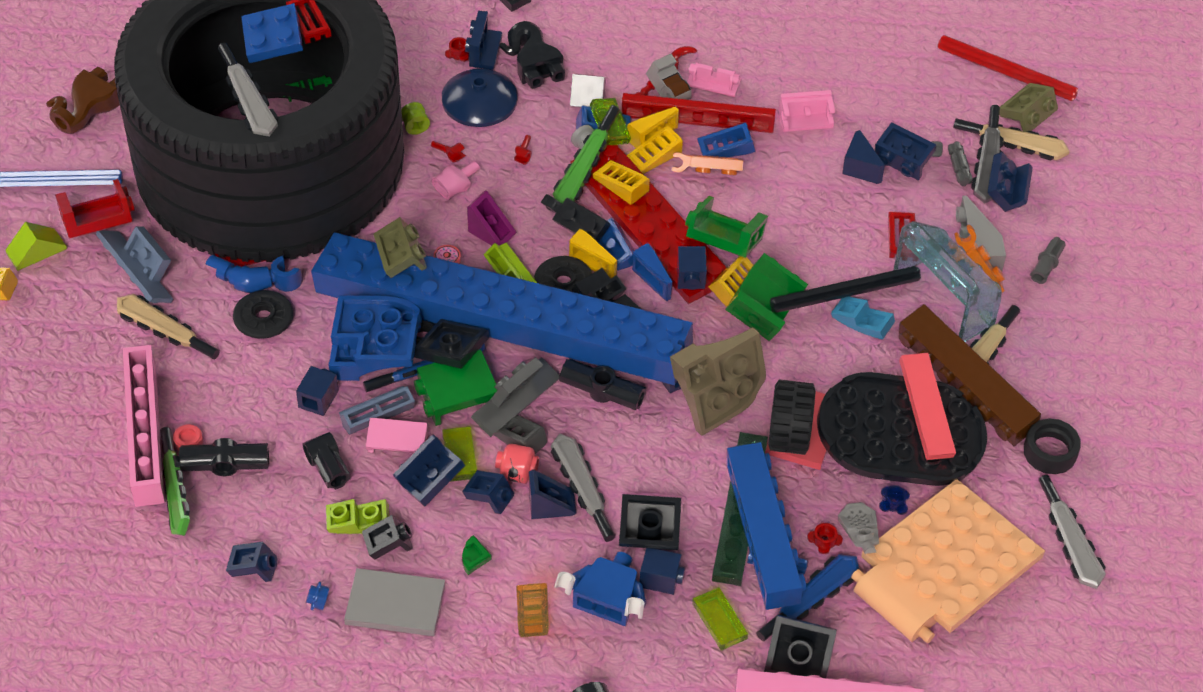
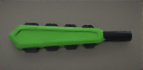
M611 105L600 126L592 134L586 136L583 141V148L577 150L574 155L575 160L573 163L568 164L564 171V177L559 179L554 186L553 196L560 203L563 204L566 198L574 202L580 199L584 191L582 188L584 183H588L592 176V168L596 167L600 160V152H603L607 146L608 131L620 112L617 106Z
M163 427L160 429L164 454L163 477L165 478V494L168 500L169 527L172 534L185 536L190 523V509L188 502H186V489L182 482L183 474L179 467V456H177L174 450L171 428Z

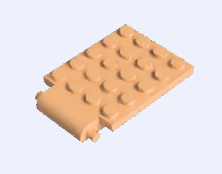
M957 479L879 538V544L874 546L876 553L865 554L862 551L861 557L873 568L865 574L860 569H857L851 578L857 582L854 593L907 639L913 642L920 637L926 643H929L935 636L929 628L938 622L951 633L1041 560L1045 550Z

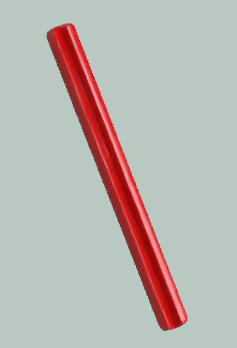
M943 35L939 40L938 48L940 50L1026 84L1034 83L1054 87L1056 96L1069 101H1074L1077 97L1079 89L1073 85L946 35Z

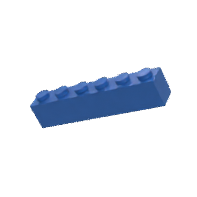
M761 442L727 448L726 466L765 610L801 604L802 592L806 591L805 577L803 573L798 574V553L796 548L791 549L792 533L790 525H784V504L782 500H777V480L775 476L771 477L769 472L772 469L769 453H764Z

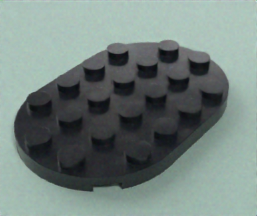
M861 372L844 377L842 381L827 391L817 415V428L823 446L830 456L845 469L868 478L932 486L948 485L957 479L960 481L974 471L986 450L987 429L977 406L973 407L963 397V392L951 385L936 381L956 454L953 458L926 460L904 376L874 372Z

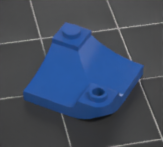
M338 296L331 333L332 349L329 360V371L337 374V381H360V376L373 371L395 367H412L417 333L420 332L422 323L419 307L408 300L392 296Z

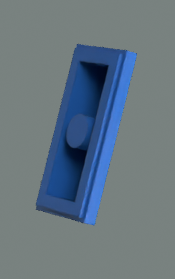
M610 218L607 221L611 225L599 241V244L617 259V271L632 266L633 251L635 250L621 226L613 218Z

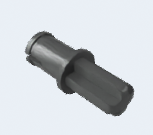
M1054 237L1045 251L1039 254V261L1030 274L1034 282L1044 284L1052 269L1058 266V258L1066 246L1065 241L1061 240L1060 237Z

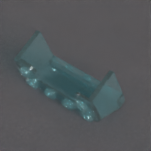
M915 221L901 228L893 271L924 263L965 305L959 337L964 342L979 335L985 328H990L994 325L1001 302L1002 290L1000 285L993 281L983 271L982 267L975 263L966 254L965 250L948 236L944 229Z

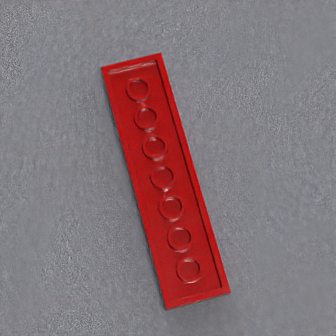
M614 141L608 143L605 150L599 154L600 160L597 166L591 170V178L584 185L639 248L646 243L652 246L671 278L672 286L688 304L711 293L712 290L708 286L726 269V266L705 243L686 236L688 226L685 225V220L651 182H649V191L630 205L593 178V173L610 160L643 174ZM610 170V171H609L608 173H606L605 175L608 176V175H609L610 173H612L613 171ZM678 246L706 247L707 273L705 289H678Z

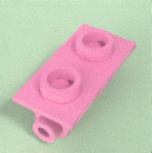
M699 62L690 64V76L687 81L690 87L735 97L741 82L740 75L736 74V71L718 68L717 72H713L712 66L699 64Z

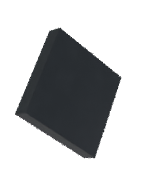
M440 319L415 346L414 358L462 369L489 339V332L487 329Z

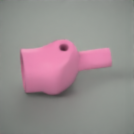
M475 161L461 170L454 165H449L439 175L432 178V185L440 195L449 200L454 195L465 192L470 188L471 182L468 177L477 172L480 167Z

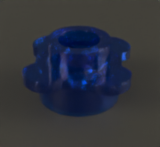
M896 485L885 487L881 490L883 499L879 503V508L883 512H897L900 515L907 513L906 501L910 497L908 491Z

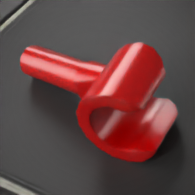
M530 135L525 136L522 145L515 147L516 156L514 161L526 165L531 158V151L527 149L531 140Z
M435 141L431 142V147L446 153L451 162H457L466 156L461 152L465 149L461 143L449 147Z

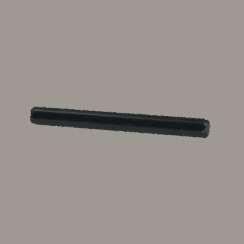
M911 266L773 297L770 299V307L772 312L779 313L916 282L921 279L919 267Z

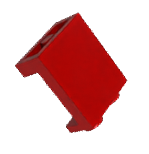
M118 179L113 180L115 194L75 205H70L66 192L55 194L61 219L69 239L133 222L130 212L135 211L127 187H121Z

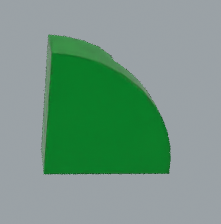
M474 535L467 540L462 553V565L467 575L492 560V555Z

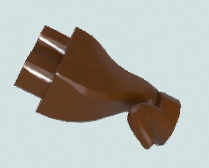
M98 66L91 72L83 69L75 77L72 84L71 95L74 111L71 113L67 110V100L65 97L55 96L46 103L47 107H52L49 114L51 121L62 132L72 134L81 130L93 115L106 113L117 108L120 104L115 78L107 82V73Z

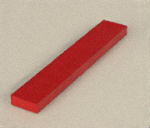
M623 93L622 114L631 116L634 119H640L676 107L679 109L678 123L730 128L746 123L749 131L773 133L776 109L628 93Z

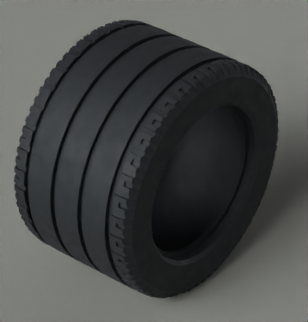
M146 0L142 3V7L136 9L135 15H132L129 23H126L117 43L114 57L115 84L139 194L152 217L156 219L159 225H162L164 230L170 231L171 235L175 238L178 237L180 242H187L188 246L192 248L197 247L198 251L201 252L208 251L210 255L218 254L221 258H226L227 256L231 260L236 261L237 259H242V262H249V260L261 262V260H266L267 263L273 262V260L280 256H283L284 259L290 258V260H293L297 256L306 257L310 253L317 254L319 250L325 248L334 232L347 236L356 235L360 232V228L364 229L368 226V222H373L376 219V215L382 212L383 207L387 206L389 199L392 198L394 191H396L402 174L404 159L396 40L388 17L376 0H315L331 30V36L326 38L325 35H321V40L317 41L314 38H310L311 43L307 44L302 39V51L249 63L246 56L241 16L285 6L286 2L291 0ZM305 3L304 6L316 28H320L309 5ZM296 6L297 12H298L300 18L302 19V21H303V23H304V25H305L307 31H310V29H309V27L307 26V24H306V22H305V20H304L302 14L300 13L298 7ZM221 43L229 45L237 63L242 65L244 69H249L252 73V81L257 82L261 88L260 95H265L266 98L287 99L290 96L291 99L311 104L298 111L279 116L278 126L270 137L253 134V131L247 129L244 120L215 116L221 111L240 103L235 101L232 95L234 88L229 87L226 81L228 67L218 50V46ZM324 75L325 77H331L332 84H328L327 87H325V84L314 86L313 79ZM307 79L311 80L313 90H310ZM301 80H303L305 88L301 87ZM298 82L299 87L285 84H292Z

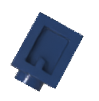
M479 470L475 472L462 491L466 499L489 503L496 514H502L514 497V491L504 474Z
M263 541L233 545L226 572L232 577L258 574L265 582H270L277 567L278 558Z

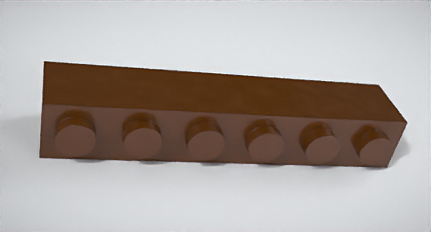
M923 304L899 323L900 342L906 348H911L916 354L928 353L932 368L937 373L940 381L963 392V397L973 407L977 406L984 422H989L1002 440L1008 441L1015 447L1026 438L1030 427L1040 420L1041 413L934 312Z

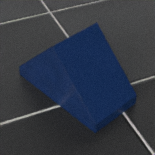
M861 130L855 132L845 155L842 174L875 184L882 183L885 164Z
M533 469L529 471L531 519L566 517L577 513L575 496L570 487Z

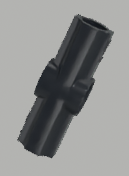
M569 358L563 364L559 375L560 382L589 392L592 399L600 403L612 401L633 410H639L646 394V387L615 376L613 369L607 366L594 368Z
M229 438L217 439L212 445H182L179 448L180 471H212L215 475L226 477L235 474L237 470L268 469L269 446L268 443L237 444L236 441Z

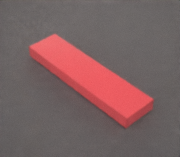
M929 354L901 355L899 362L926 460L953 458L956 450Z

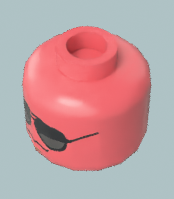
M508 444L504 452L498 451L495 468H499L500 474H504L508 481L526 484L529 481V471L532 469L538 470L539 456H535V451L531 447Z

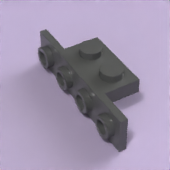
M535 357L528 364L523 361L512 371L513 376L511 378L507 375L504 376L495 385L494 388L497 392L491 400L471 416L490 437L496 434L559 380V374L542 357L539 360Z

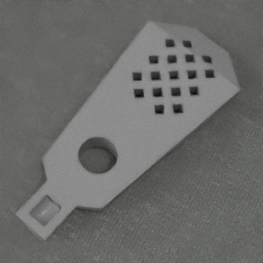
M862 502L847 504L838 515L839 523L856 547H862L865 554L876 553L874 546L879 544L876 511Z

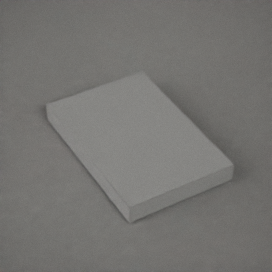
M356 568L344 618L345 625L435 636L445 589V580Z

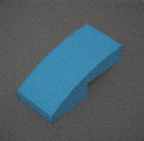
M854 297L842 298L831 312L834 319L847 327L882 340L895 323L893 313L870 309L868 300Z

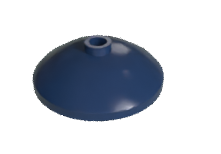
M478 68L463 71L453 76L442 90V106L447 115L454 121L471 127H488L506 120L514 112L518 101L517 90L513 82L505 75L490 69Z

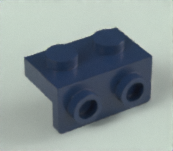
M478 10L476 20H471L470 35L472 36L466 39L465 52L469 53V67L493 70L502 40V32L488 30V12Z
M433 434L420 445L406 462L401 464L393 476L405 491L425 507L461 471L465 464Z

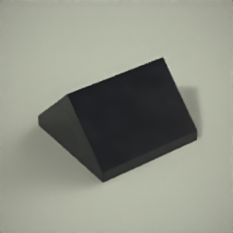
M622 494L619 546L678 550L681 498Z
M777 615L764 672H788L791 675L797 676L817 675L826 679L837 629Z

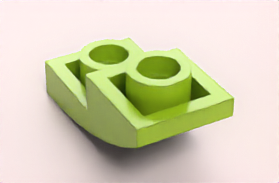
M354 499L326 505V522L329 533L362 534L363 530L390 516L389 504L386 499L357 505Z

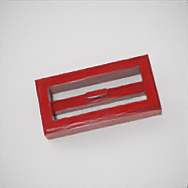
M291 0L286 2V5L295 3L310 31H307L298 14L301 37L305 44L311 43L310 38H314L317 41L321 40V35H325L326 38L331 36V30L315 0ZM305 3L309 5L320 28H316L304 6Z
M888 213L889 258H895V255H900V258L905 259L906 255H910V259H916L915 213ZM895 219H898L899 247H896ZM904 219H909L910 248H905Z

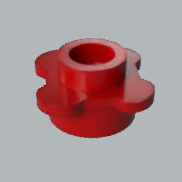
M461 37L452 39L449 42V50L445 51V56L449 59L467 61L469 53L465 52L466 39Z
M829 523L817 525L815 530L810 531L807 536L808 541L814 543L821 554H828L832 547L840 546L843 541L837 529Z

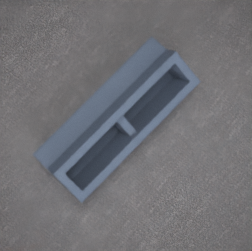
M401 386L339 412L342 426L349 435L369 427L370 418L389 419L414 408L415 400L408 386ZM400 396L403 397V399L380 408L379 406ZM373 408V411H372V412H369V413H367V414H365V415H362V416H360V417H357V418H355V419H353V420H350V419H349V418L352 417V416H355V415H357V414H360V413H362V412H364V411H367V410Z

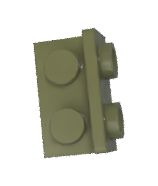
M1029 83L1000 106V117L1020 121L1023 132L1032 131L1058 110L1054 87Z
M399 217L373 234L385 273L389 277L396 276L413 264L421 271L427 268L424 261L426 253L418 242L420 235L413 224L410 223L408 225Z

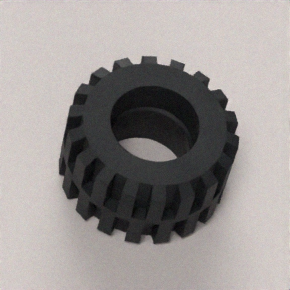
M779 379L775 384L768 440L770 451L801 455L807 453L811 438L816 394L813 383Z

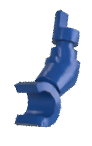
M211 255L206 261V265L217 269V278L226 282L229 280V283L234 285L236 290L245 293L272 287V283L280 291L289 292L296 290L302 283L301 269L293 268L291 271L285 272L283 256L276 258L272 262L270 270H268L267 266L253 268L235 266L233 263L215 255Z

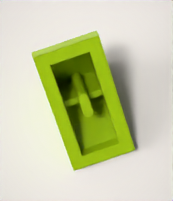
M25 222L5 251L16 270L19 271L64 251L67 247L55 228Z

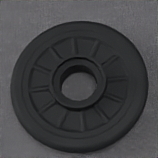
M557 256L544 261L537 268L534 279L538 284L573 292L572 288L575 284L591 275L592 271L587 264L577 258ZM567 276L571 280L567 283H561L557 281V278Z
M260 290L249 293L239 300L233 311V321L237 329L244 335L265 339L277 336L285 331L292 322L294 312L292 304L284 295L275 291ZM260 311L270 312V315L266 318L256 316Z

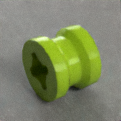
M408 103L401 109L402 121L409 134H421L429 128L430 120L425 114V108L421 103Z

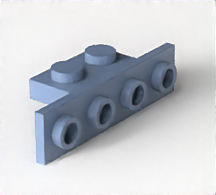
M136 226L128 241L125 240L119 231H97L96 235L103 243V246L117 260V264L129 275L130 280L141 290L146 300L152 303L172 302V296L160 283L171 259L145 227Z

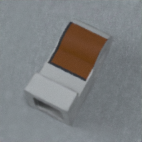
M669 54L653 61L646 75L661 97L689 100L691 98V88L676 69V60L673 55Z

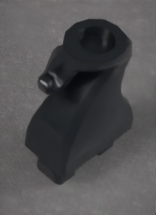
M522 21L515 24L508 31L509 46L505 43H500V48L508 55H517V73L522 84L527 83L531 89L540 87L543 84V79L551 77L554 82L565 79L563 55L557 48L544 43L543 33L536 24Z

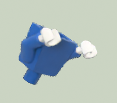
M617 552L613 561L602 557L597 558L592 565H587L573 574L560 572L554 585L556 589L558 587L565 588V594L570 595L571 591L574 590L573 608L625 627L629 614H637L638 619H642L643 610L646 606L643 585L637 581V571L630 568L633 561L632 557L625 552Z

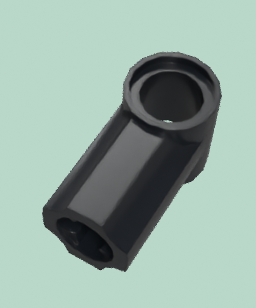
M330 432L302 443L308 462L311 466H316L327 488L339 489L350 480V473L339 455L337 443Z

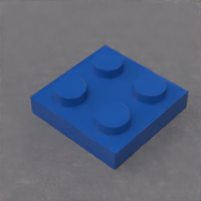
M295 3L241 16L246 56L249 63L303 50Z

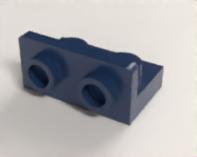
M892 122L875 143V152L885 166H890L900 171L904 176L912 177L916 180L922 177L923 167L936 151L935 143Z
M1003 152L993 156L987 193L1005 212L1027 204L1033 167L1030 163L1016 167L1015 163Z

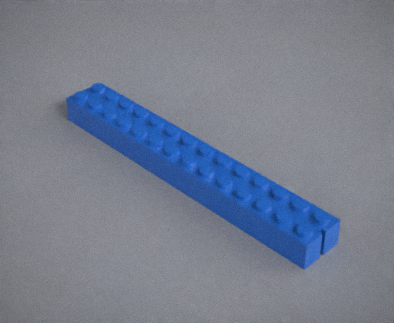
M335 232L311 270L316 293L338 298V296H392L402 298L419 307L422 320L437 323L440 319L487 329L490 338L598 366H607L613 370L675 385L677 380L673 375L670 356L693 344V322L427 255L424 258L427 267L425 270L421 271L413 264L391 278L385 273L375 242Z

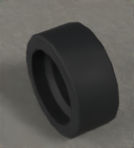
M1051 418L1039 420L1030 427L1026 435L1024 455L1027 462L1038 471L1055 475L1065 473L1074 466L1078 458L1081 439L1077 431L1070 424L1062 420ZM1053 437L1062 441L1069 451L1061 456L1048 455L1042 452L1035 442L1039 438Z

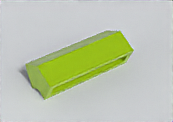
M507 242L502 245L494 243L483 254L498 274L537 283Z

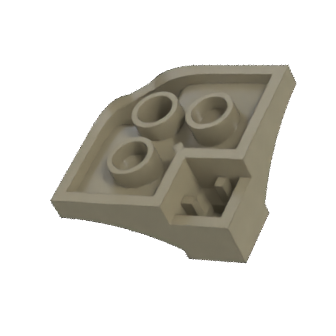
M753 327L741 334L716 343L700 346L691 344L670 356L674 378L678 381L686 398L695 430L701 436L746 410L755 400L759 389L766 379L760 333Z

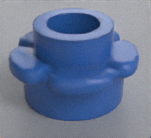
M320 581L317 586H310L306 603L311 604L310 610L312 611L314 608L323 610L328 596L329 587L321 585L322 582Z

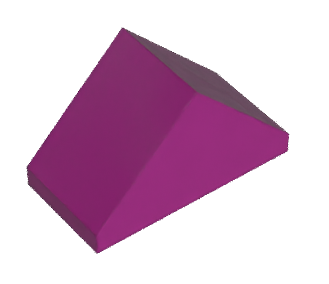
M487 190L483 191L467 206L468 232L491 246L494 243L502 245L517 233Z

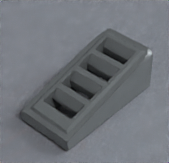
M519 415L494 434V436L507 445L517 444L531 447L534 449L535 454L547 444L544 427Z

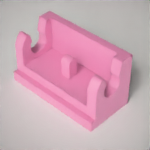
M831 90L781 94L779 116L783 132L833 128L834 120L832 114L835 113Z
M370 418L366 450L369 453H374L375 449L414 453L429 438L428 425L423 422Z

